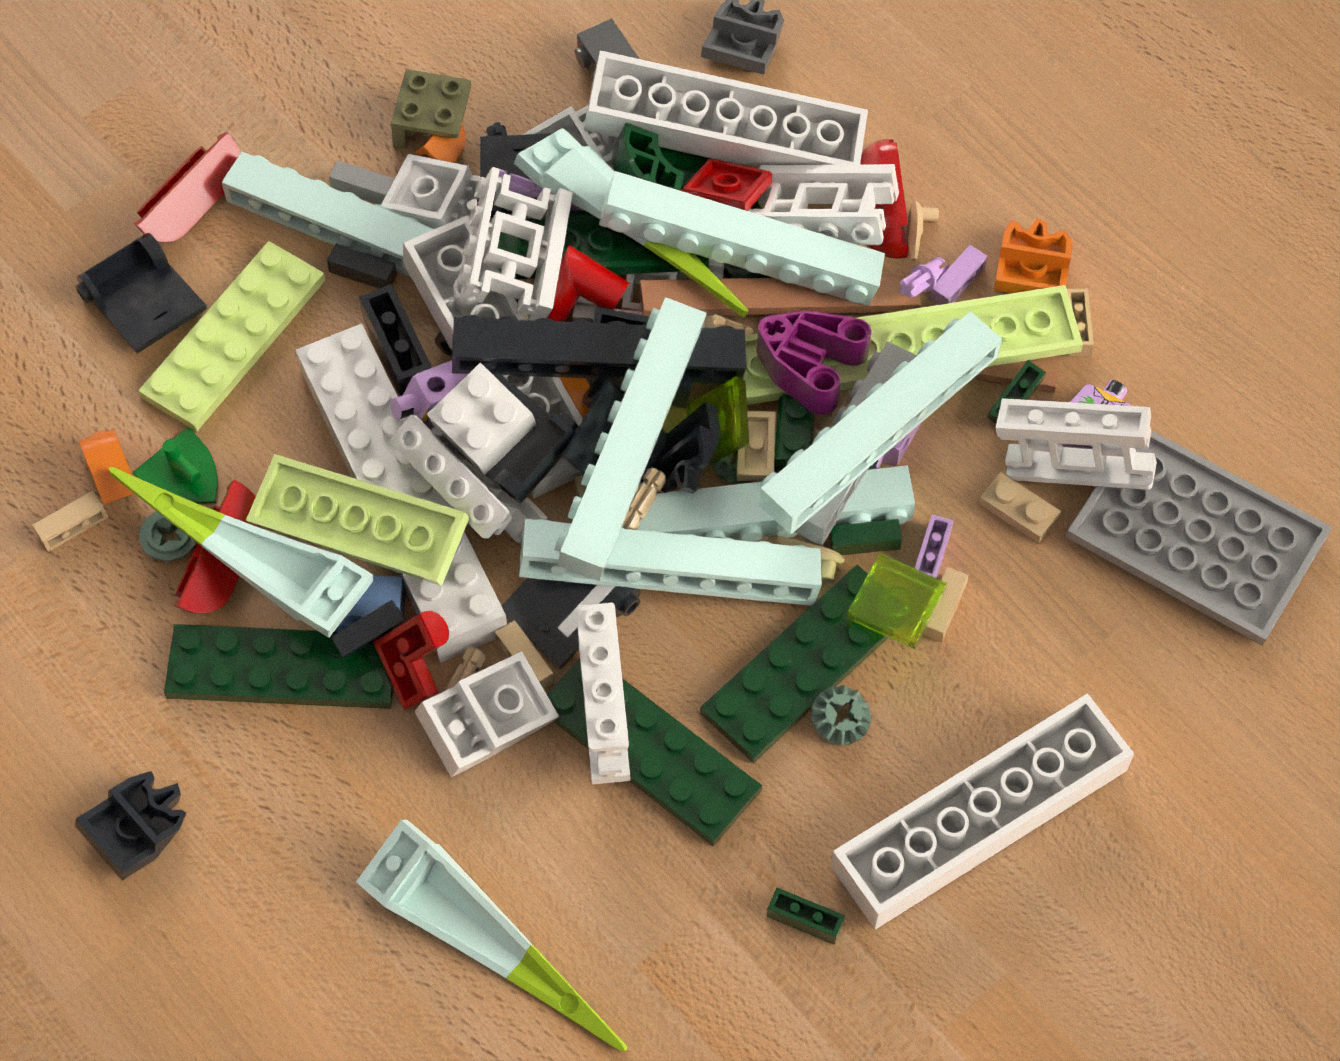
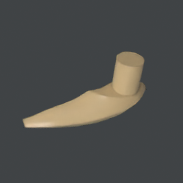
M914 201L910 208L907 222V242L912 261H915L918 256L920 238L924 231L923 221H938L939 218L938 208L921 207L917 201Z
M781 536L777 538V541L783 545H804L809 548L821 549V581L833 582L836 565L842 564L845 561L838 552L826 547Z

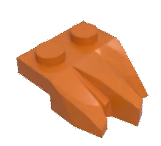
M1036 218L1032 226L1027 230L1022 229L1020 223L1011 220L1003 234L994 291L1012 294L1066 285L1073 241L1066 231L1060 230L1055 234H1048L1047 222Z

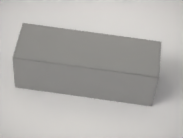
M338 160L329 175L331 188L341 192H351L361 199L380 205L395 180L394 178Z

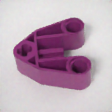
M808 310L771 315L763 318L758 325L756 352L774 384L814 414L827 415L832 413L837 407L841 380L837 371L823 365V359L831 358L849 366L863 364L868 357L872 331L869 324L864 320Z

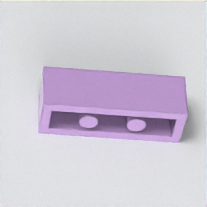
M969 245L936 281L935 287L930 291L929 299L937 305L954 303L985 269L987 255Z
M931 515L911 583L934 589L954 520Z

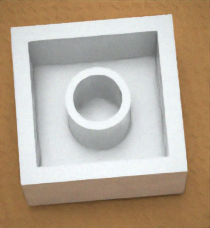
M481 363L427 413L433 426L483 475L491 470L537 425L533 414Z

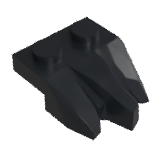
M707 402L703 403L667 433V447L652 466L665 474L666 481L661 489L664 493L676 490L677 488L692 494L697 491L704 468L713 457L722 435L717 407Z
M152 771L129 777L108 790V799L80 815L75 821V827L122 881L154 861L179 831L187 814L183 810H171L180 800L181 792L178 783L161 789H153L155 777Z

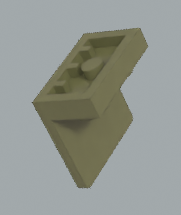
M405 69L391 121L393 147L406 149L409 137H415L416 132L458 138L471 90V80Z

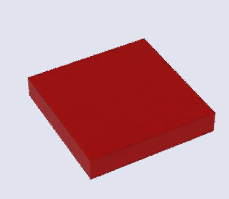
M710 158L680 191L749 211L772 184V172Z

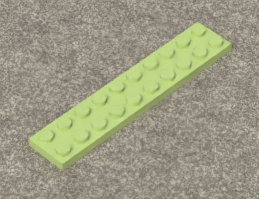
M1066 285L858 317V319L867 322L872 331L867 360L858 366H849L831 358H824L823 365L834 369L840 375L839 390L851 389L859 378L862 380L866 378L869 373L867 366L871 357L876 351L881 353L887 342L917 355L920 348L931 339L933 341L937 340L943 334L945 327L953 319L958 318L960 320L970 311L1002 338L998 357L987 367L1081 352L1083 343ZM758 333L745 335L746 370L741 385L727 384L732 407L779 400L780 396L783 395L790 396L772 382L756 352Z

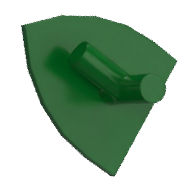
M188 427L174 439L166 440L163 443V448L133 471L137 478L197 504L216 503L218 490L216 465L209 449Z

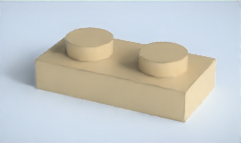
M739 411L737 481L763 482L769 474L774 472L776 412Z
M1002 472L998 474L979 499L981 506L1038 544L1059 519L1061 513L1060 510Z

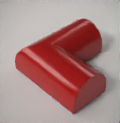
M569 245L561 258L553 309L547 318L557 322H565L580 296L597 307L614 310L630 283Z
M433 611L419 613L373 642L404 710L416 707L423 701L440 694L423 657L447 643L449 629L445 620Z

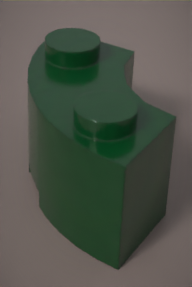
M625 123L613 145L612 163L614 172L617 171L680 191L684 172L673 167L663 157L658 146V134Z

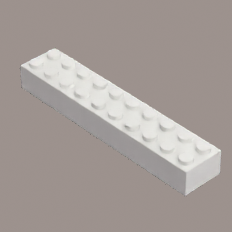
M362 323L296 349L301 373L351 478L453 509L390 442L391 438L408 417L398 420L391 412L390 401L398 396ZM463 532L442 586L397 572L399 577H403L406 593L416 614L433 611L438 613L447 623L449 639L446 644L434 650L440 663L464 653L467 647L476 648L495 640V632L507 625L503 608L465 532Z

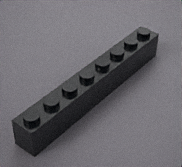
M477 315L454 317L452 373L469 374L481 363L493 375L499 372L501 375L589 379L609 376L614 380H624L628 369L635 371L639 362L633 359L641 338L648 340L651 330L646 328L647 323L644 325H628L622 321H612L604 324L591 323L582 319L572 322H557L549 318H539L533 321L518 320L510 316L499 319H486ZM731 326L702 328L680 382L741 385L746 370L745 329H734Z

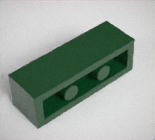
M1027 360L991 408L987 418L995 424L997 423L1002 398L1029 400L1045 378L1046 372Z
M898 519L834 525L829 533L831 550L838 552L840 555L900 550L902 541Z
M778 887L767 908V917L834 945L845 920V915Z

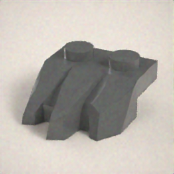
M726 0L720 5L714 16L713 28L702 46L701 57L717 63L742 68L748 72L764 75L774 57L784 23L780 10L763 11L764 0H751L746 5L739 4V0Z

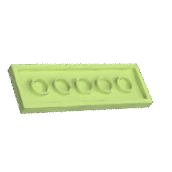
M268 241L138 390L140 397L197 432L326 281L324 273Z
M274 454L246 521L253 526L442 586L470 517L465 512Z

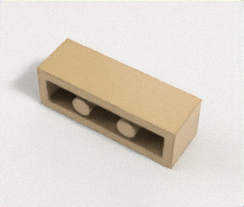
M1088 288L1067 289L1083 343L1081 352L1071 353L1069 357L1091 356L1094 341Z
M91 491L32 524L49 552L107 519L108 516L94 491Z
M949 567L946 568L922 623L921 635L942 643L967 585L969 575Z
M515 620L495 632L496 642L508 658L521 651L523 652L543 689L554 683L553 672Z

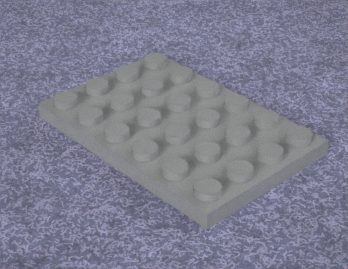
M1151 430L1148 449H1135L1136 452L1155 454L1157 464L1152 488L1145 490L1096 486L1068 529L1066 538L1263 646L1328 537L1332 527Z

